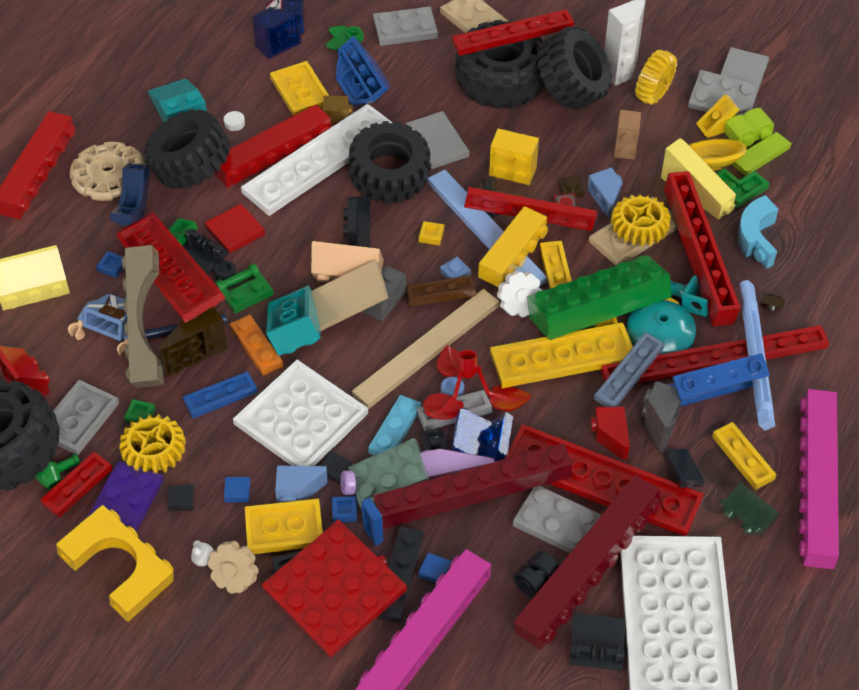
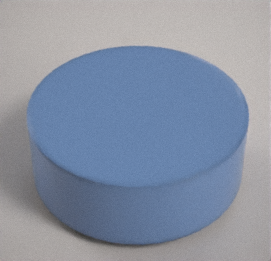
M457 377L444 379L441 383V393L451 397L454 393ZM462 380L457 397L464 394V383Z

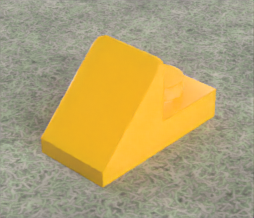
M724 94L696 124L707 138L724 133L726 121L732 118L740 109L730 96Z

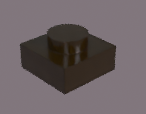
M580 176L559 179L558 185L561 195L575 193L576 198L584 197L585 191Z
M764 293L761 303L765 304L767 309L778 311L779 308H784L786 298Z

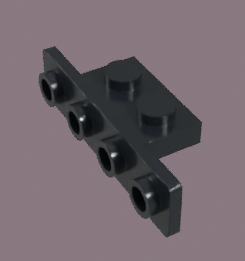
M350 197L348 199V208L343 209L344 221H348V224H343V236L348 237V245L370 248V197Z

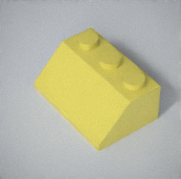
M57 245L0 259V303L3 311L70 294Z

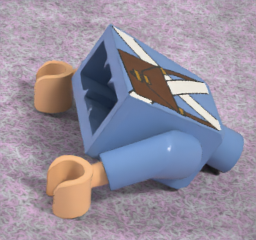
M107 294L98 300L87 302L77 318L78 322L72 323L68 327L71 337L75 334L76 339L81 340L85 336L82 329L84 326L119 341L124 339V342L117 346L120 357L122 351L125 350V346L128 345V336H126L124 325L127 322L124 300H127V297L122 299L115 295Z

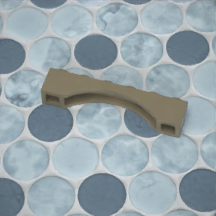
M152 245L125 248L122 265L124 270H126L123 288L127 295V300H124L127 322L124 325L126 336H128V345L125 346V353L127 359H129L126 377L136 388L164 385L162 362L150 347L143 324L145 300L152 283L159 275L158 251Z

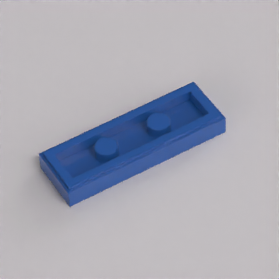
M247 371L183 396V402L193 419L258 392L255 383Z

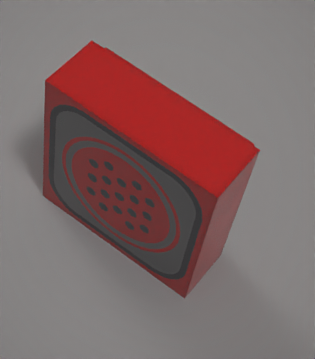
M575 193L554 195V203L578 207Z

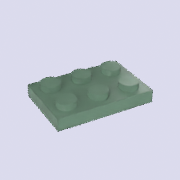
M415 438L348 467L355 474V493L361 509L362 501L369 497L375 504L373 495L429 480L420 448Z

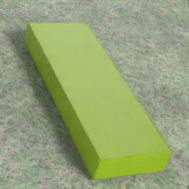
M775 132L749 148L741 159L731 165L744 176H747L789 150L792 143L778 132Z

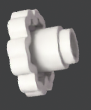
M515 271L508 274L506 282L499 284L497 297L502 300L500 307L511 316L517 314L521 317H526L529 315L527 296L542 291L538 288L540 280L529 272L523 274L520 271Z

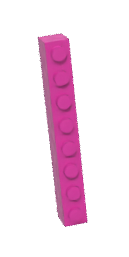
M808 389L806 397L801 398L800 412H804V417H801L800 431L803 432V437L800 439L799 447L800 451H803V457H801L799 470L803 471V477H801L799 491L803 492V498L800 499L799 512L803 513V519L800 520L799 534H803V541H800L799 555L803 556V566L834 570L839 558L837 392Z
M467 549L464 550L461 556L457 555L451 562L450 570L446 575L443 573L438 578L435 589L431 593H426L417 612L413 611L408 616L406 626L402 631L398 630L393 635L390 642L391 645L386 651L382 650L378 654L372 669L366 670L359 680L360 684L355 690H404L491 576V564Z

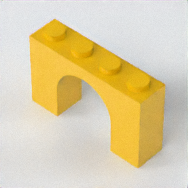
M104 505L99 507L56 544L58 555L74 571L103 549L119 548L132 555L137 564L135 571L109 595L110 606L127 622L173 582L174 569L167 560H161L157 557L154 548L149 543H143L138 539L136 531L131 526L126 527L121 522L119 515L112 509L108 510Z

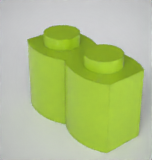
M755 108L744 115H737L727 120L724 133L729 139L741 141L748 147L754 141L764 140L772 135L774 123L761 108Z

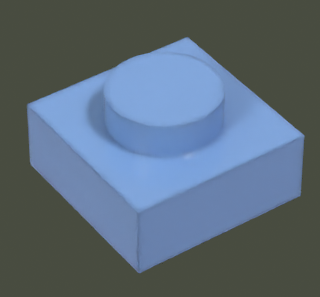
M456 257L442 265L440 273L446 279L469 276L471 275V269Z

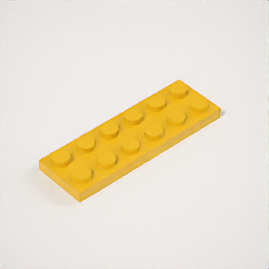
M617 323L575 331L552 340L542 337L490 347V355L501 387L506 388L600 370L602 365L622 362L633 346L624 324Z

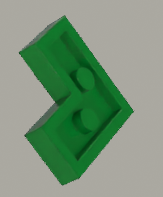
M725 168L716 173L736 194L734 204L737 208L768 190L770 184L755 171L741 180H738Z

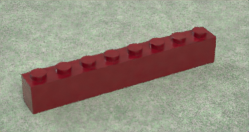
M565 443L383 492L373 495L375 506L382 515L383 529L570 478L572 475V462Z
M634 475L514 620L515 632L518 636L539 650L546 643L550 644L553 641L558 628L570 620L575 607L584 603L588 591L600 583L605 570L613 567L622 549L626 550L630 546L635 533L642 531L648 517L659 510L662 503L659 488Z

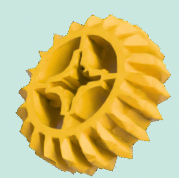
M657 50L648 58L638 77L635 89L636 97L642 102L651 105L657 103L668 91L677 67V58L668 51Z
M631 194L629 199L623 197L622 201L617 202L616 207H614L611 218L613 232L617 233L618 238H624L625 243L632 242L633 246L640 244L641 247L644 244H648L651 247L653 242L659 243L661 239H664L670 229L671 221L668 208L664 207V202L658 203L657 198L650 199L649 194L647 197H642L641 194L637 197Z
M149 414L147 419L144 420L139 416L138 423L131 421V428H124V435H121L119 449L122 453L123 461L128 466L132 465L135 471L142 468L143 473L148 472V470L153 471V473H158L159 470H162L166 473L167 467L175 468V461H181V454H185L186 440L183 436V430L181 427H178L176 421L171 422L168 416L162 419L160 414H158L156 418H152ZM165 437H168L171 440L170 444H167L165 442ZM136 445L140 446L141 451L139 453L134 450Z

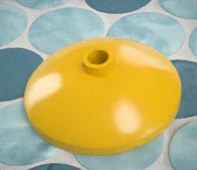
M710 139L689 144L692 150L713 171L721 170L722 167L733 164L741 159L747 151L746 145L743 142L732 139Z

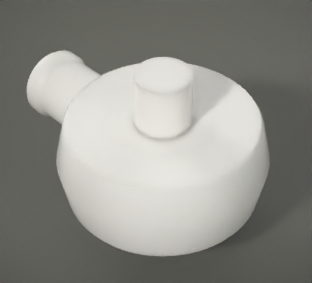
M195 541L191 555L192 562L197 566H206L210 559V553L214 550L207 543Z

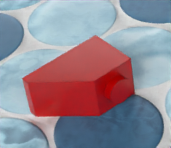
M596 407L595 416L590 418L591 431H595L596 441L622 460H628L630 443L625 408Z

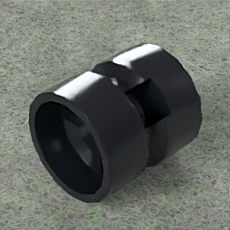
M538 550L527 560V564H523L513 574V580L526 596L533 598L557 570L559 565L547 552Z

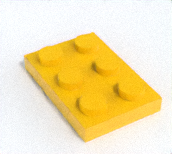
M307 61L270 73L271 81L293 116L316 104L323 108L324 96L329 95Z
M319 499L245 507L247 547L253 554L304 549L323 533Z

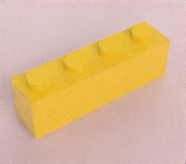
M524 206L480 261L478 278L499 287L500 283L506 282V276L515 272L518 267L521 268L529 252L533 253L539 239H543L548 231L546 226L547 217Z

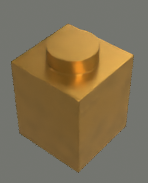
M324 96L323 111L331 118V125H336L353 114V104H349V96Z

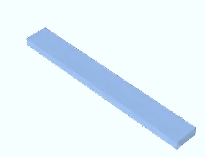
M446 170L429 177L428 184L490 250L504 231L485 211L464 208L467 192ZM526 256L523 266L515 270L523 274L526 272L533 274L535 278L540 280L539 286L547 282L546 275L528 256Z

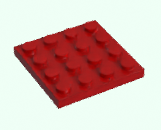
M339 519L262 584L263 590L330 658L408 590L407 585Z

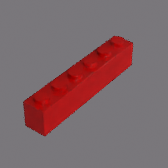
M316 104L231 148L226 162L214 174L227 188L237 184L243 179L289 156L330 129L331 118Z
M48 111L0 186V215L20 220L24 212L28 211L31 201L38 195L42 183L47 180L52 167H55L60 154L65 151L67 143L75 134V126L71 116Z

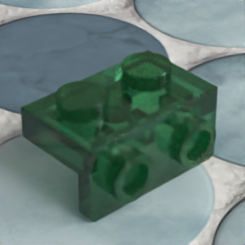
M741 482L725 500L722 498L719 501L723 507L721 511L731 520L736 517L741 521L742 525L740 527L751 536L756 533L761 538L780 516L775 509Z

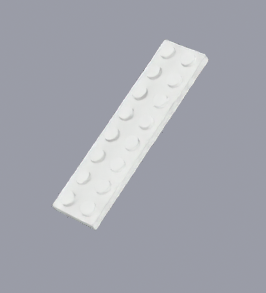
M366 104L241 186V192L270 216L349 163L350 144L353 142L356 134H360L363 128H370V125L376 122L377 124H382V121L392 122L369 104Z

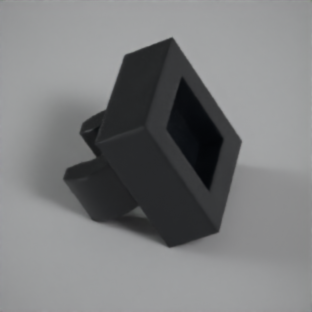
M431 429L428 430V433L420 434L422 451L448 450L444 431Z

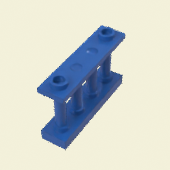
M763 353L673 376L674 383L669 384V386L676 388L679 400H681L680 407L752 388V381L769 377L770 374Z

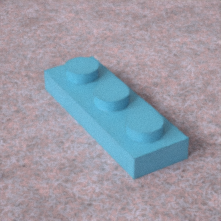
M400 395L368 447V452L372 455H377L401 444L417 417V408L421 407V403Z

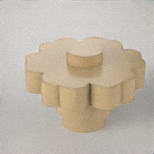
M236 541L224 542L218 546V549L210 553L208 566L213 570L211 579L219 588L226 587L231 594L242 593L256 581V575L258 574V568L254 565L256 557L247 546L240 548Z

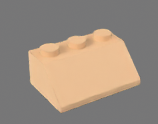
M312 241L311 273L319 282L329 283L330 280H335L373 260L379 263L382 272L384 260L380 249Z

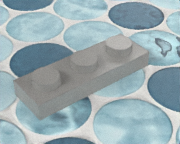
M481 390L457 397L455 400H459L464 404L463 411L457 417L448 420L429 417L424 414L423 406L418 407L417 415L424 431L492 413V405L485 391Z

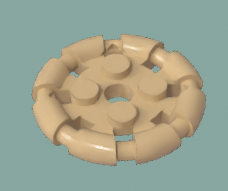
M104 142V144L98 146L94 144L79 153L78 159L73 160L70 167V179L72 180L73 187L85 197L91 196L92 200L113 201V198L121 196L122 168L128 163L146 165V163L144 162V157L136 148L132 146L127 147L124 143ZM105 168H112L110 171H103ZM118 186V188L110 190L111 187Z

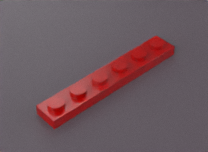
M567 9L452 36V44L458 55L461 56L556 33L566 27H573L574 21Z
M468 187L464 208L516 217L525 206L546 216L547 223L592 231L597 216L596 210Z

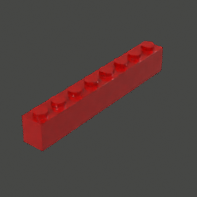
M690 172L668 173L664 193L692 271L697 276L702 298L708 301V315L712 326L733 325L739 314L740 305Z

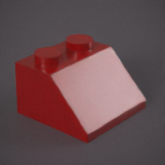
M0 346V368L8 383H11V381L22 382L33 390H38L43 396L50 394L47 385L50 383V380L44 370L39 371L38 362L33 355L29 356L21 348Z

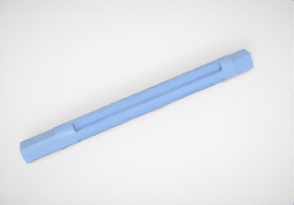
M745 280L739 284L748 355L752 356L763 353L766 362L755 288L749 280ZM765 377L754 380L752 383L759 426L764 430L775 427L769 378Z

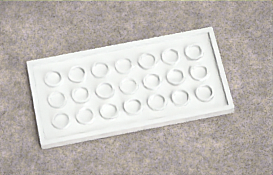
M633 536L630 546L626 550L622 549L620 552L624 618L626 619L625 633L629 690H738L721 537Z

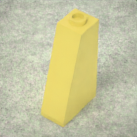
M679 138L666 148L661 178L664 181L667 180L668 173L689 171L704 210L718 220L725 214L728 215L733 211L736 194L684 140Z

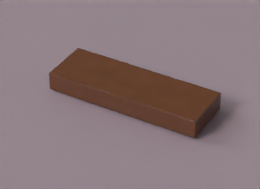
M473 275L406 286L410 307L476 296Z

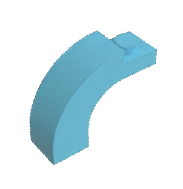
M765 195L754 200L744 210L737 239L744 256L748 257L753 254L755 259L767 269L774 265L777 250L765 239L760 231L775 224L779 209Z

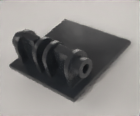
M194 229L185 232L184 236L187 241L182 245L183 248L207 275L218 262L222 261L230 253L222 248L221 244L212 242L205 235L201 236Z
M574 613L569 665L622 671L625 655L626 619Z

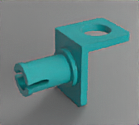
M694 275L687 285L670 280L671 295L682 298L683 308L690 313L704 317L708 315L707 299L695 296L698 292L697 276ZM691 302L699 303L702 309L693 307Z

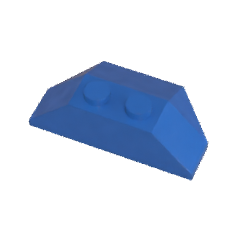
M354 36L338 49L339 58L336 80L346 96H349V101L353 106L373 103L389 89L391 85L372 56Z

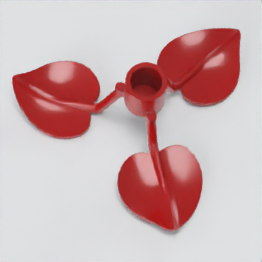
M447 345L438 357L437 371L448 377L458 374L454 393L451 397L444 393L428 396L423 403L424 414L439 420H448L460 415L464 404L455 399L458 396L462 377L469 379L474 377L476 373H478L485 393L490 397L489 401L495 409L501 411L518 409L531 399V394L514 387L502 388L501 385L494 386L491 392L482 374V366L477 365V353L473 350H462L459 352Z

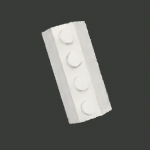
M633 0L609 10L604 52L607 55V61L610 62L611 81L614 86L632 79L638 57L646 0Z

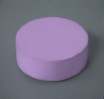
M353 470L341 473L340 484L344 495L355 494L356 480Z

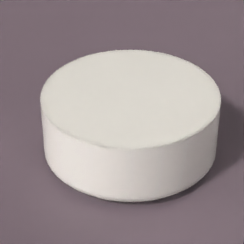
M238 111L227 113L224 116L225 127L230 131L242 129L245 126L244 115Z

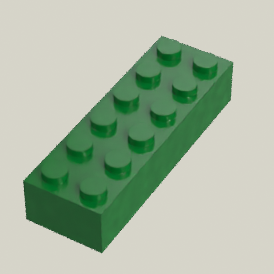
M648 255L639 256L626 263H619L614 267L599 270L594 274L579 277L568 283L558 284L556 287L538 291L533 295L527 296L529 317L537 328L549 340L671 298L670 274Z

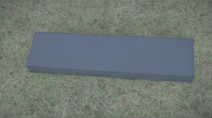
M645 332L596 392L594 400L605 407H617L664 349L665 343Z

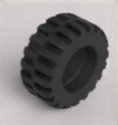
M566 27L547 38L540 45L537 54V60H539L537 67L540 70L539 75L545 83L546 90L550 91V95L553 99H557L560 105L575 110L585 108L606 96L612 83L610 62L607 61V55L603 52L601 44L595 40L592 34H588V31L580 27Z
M191 109L187 112H180L175 117L171 116L165 123L162 122L158 129L151 133V138H148L144 155L146 162L162 184L175 189H182V187L190 188L194 184L199 185L203 183V180L211 178L215 171L218 172L221 169V165L226 162L227 155H229L230 141L213 114L197 109V111Z
M382 121V124H377L376 122L371 124L370 128H363L360 134H356L349 148L348 171L353 186L358 191L361 190L362 195L365 197L370 196L376 202L381 200L386 204H390V201L400 203L405 198L407 200L413 198L414 193L419 194L428 181L431 153L424 137L421 138L422 134L417 130L413 131L411 126L407 124L404 126L401 125V122L396 121L394 123ZM392 155L401 158L407 164L398 169H384L375 165L372 160L380 156Z

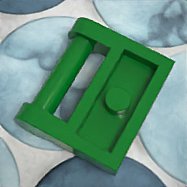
M255 263L247 266L248 269L223 281L220 279L214 282L222 291L225 297L224 301L234 314L274 295L272 287L259 272ZM249 277H252V278H253L252 280H250V281H248V282H246V283H244V284H242V285H240V286H238V287H236V288H234V289H232V290H230V291L227 290V288H229V287H231V286H233V285H235V284H237V283H239V282H241V281H243V280H245V279H247V278H249Z

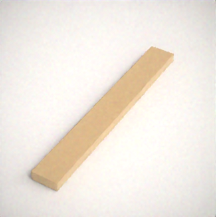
M482 289L476 296H473L352 390V396L368 409L442 352L447 345H451L498 308L500 301Z

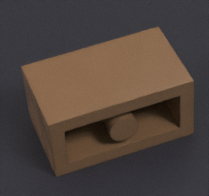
M620 110L614 157L635 160L641 112Z

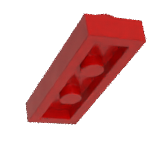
M93 452L41 498V504L60 518L113 470L112 465L96 452Z

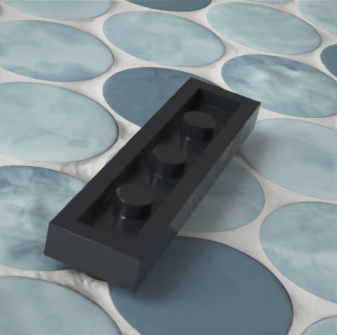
M400 526L388 568L407 585L408 590L377 617L378 619L401 623L421 551L424 531Z

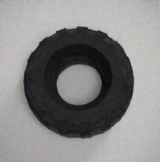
M494 20L493 22L489 23L484 22L478 24L477 28H471L468 32L498 26L514 21L510 20L508 22L502 20ZM531 38L461 56L456 51L455 73L458 85H460L468 98L476 100L478 104L485 107L492 106L495 109L509 107L510 109L518 107L519 104L524 105L530 102L533 97L538 95L545 84L540 78V70L537 67L539 61L537 60V54L540 45L543 43L542 38Z
M0 381V432L5 430L0 434V490L4 489L5 491L16 489L18 485L23 483H29L34 479V476L39 472L42 473L49 465L48 461L55 456L58 449L57 444L60 434V426L56 420L57 417L44 396L38 390H33L30 386L17 381H11V383Z

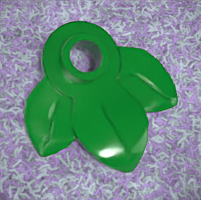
M346 26L331 27L329 32L334 38L326 44V47L331 50H338L353 36L359 42H362L364 34L356 26L349 28Z

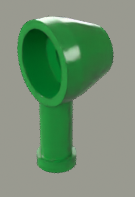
M73 454L57 464L49 462L47 468L34 477L48 490L53 489L61 481L60 472L73 466H78L80 460L76 454Z

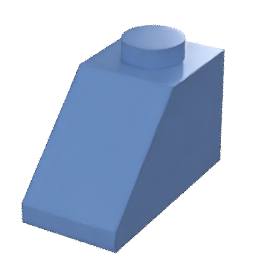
M612 167L589 175L587 188L608 219L612 217V211L617 205L623 185L620 175L616 174Z
M277 466L275 488L277 503L309 499L327 484V466Z

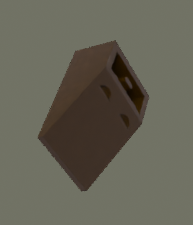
M215 307L209 308L195 319L186 323L181 320L159 346L165 377L177 374L181 370L193 364H198L202 360L214 354H219L228 348L224 320Z

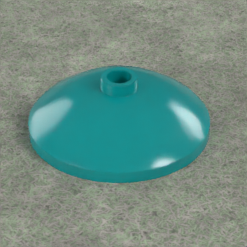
M662 300L634 310L628 319L627 334L634 346L643 334L647 332L665 343L664 349L660 354L688 350L695 339L696 325L691 314L677 303Z

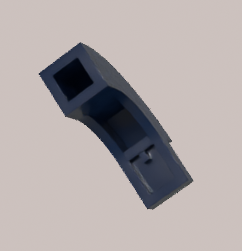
M128 163L122 168L121 198L118 206L110 213V222H116V224L121 226H128L142 219L148 196L149 165Z

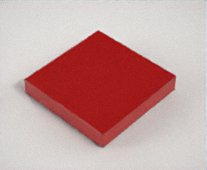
M242 204L205 222V228L230 253L265 235V229Z

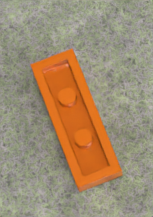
M251 315L230 323L231 331L262 376L283 367L282 359L278 356Z

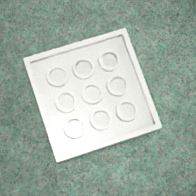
M296 360L235 416L233 423L291 466H315L368 414V408L299 360Z

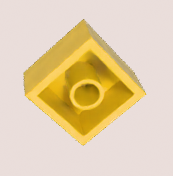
M497 129L490 148L489 176L530 185L537 168L539 138Z

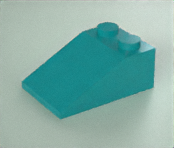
M187 79L148 90V94L164 123L168 121V118L171 116L175 117L180 112H187L191 109L207 111L206 102L199 90Z
M310 286L268 302L266 334L278 356L284 353L290 354L301 346L312 345L318 339H321V328Z

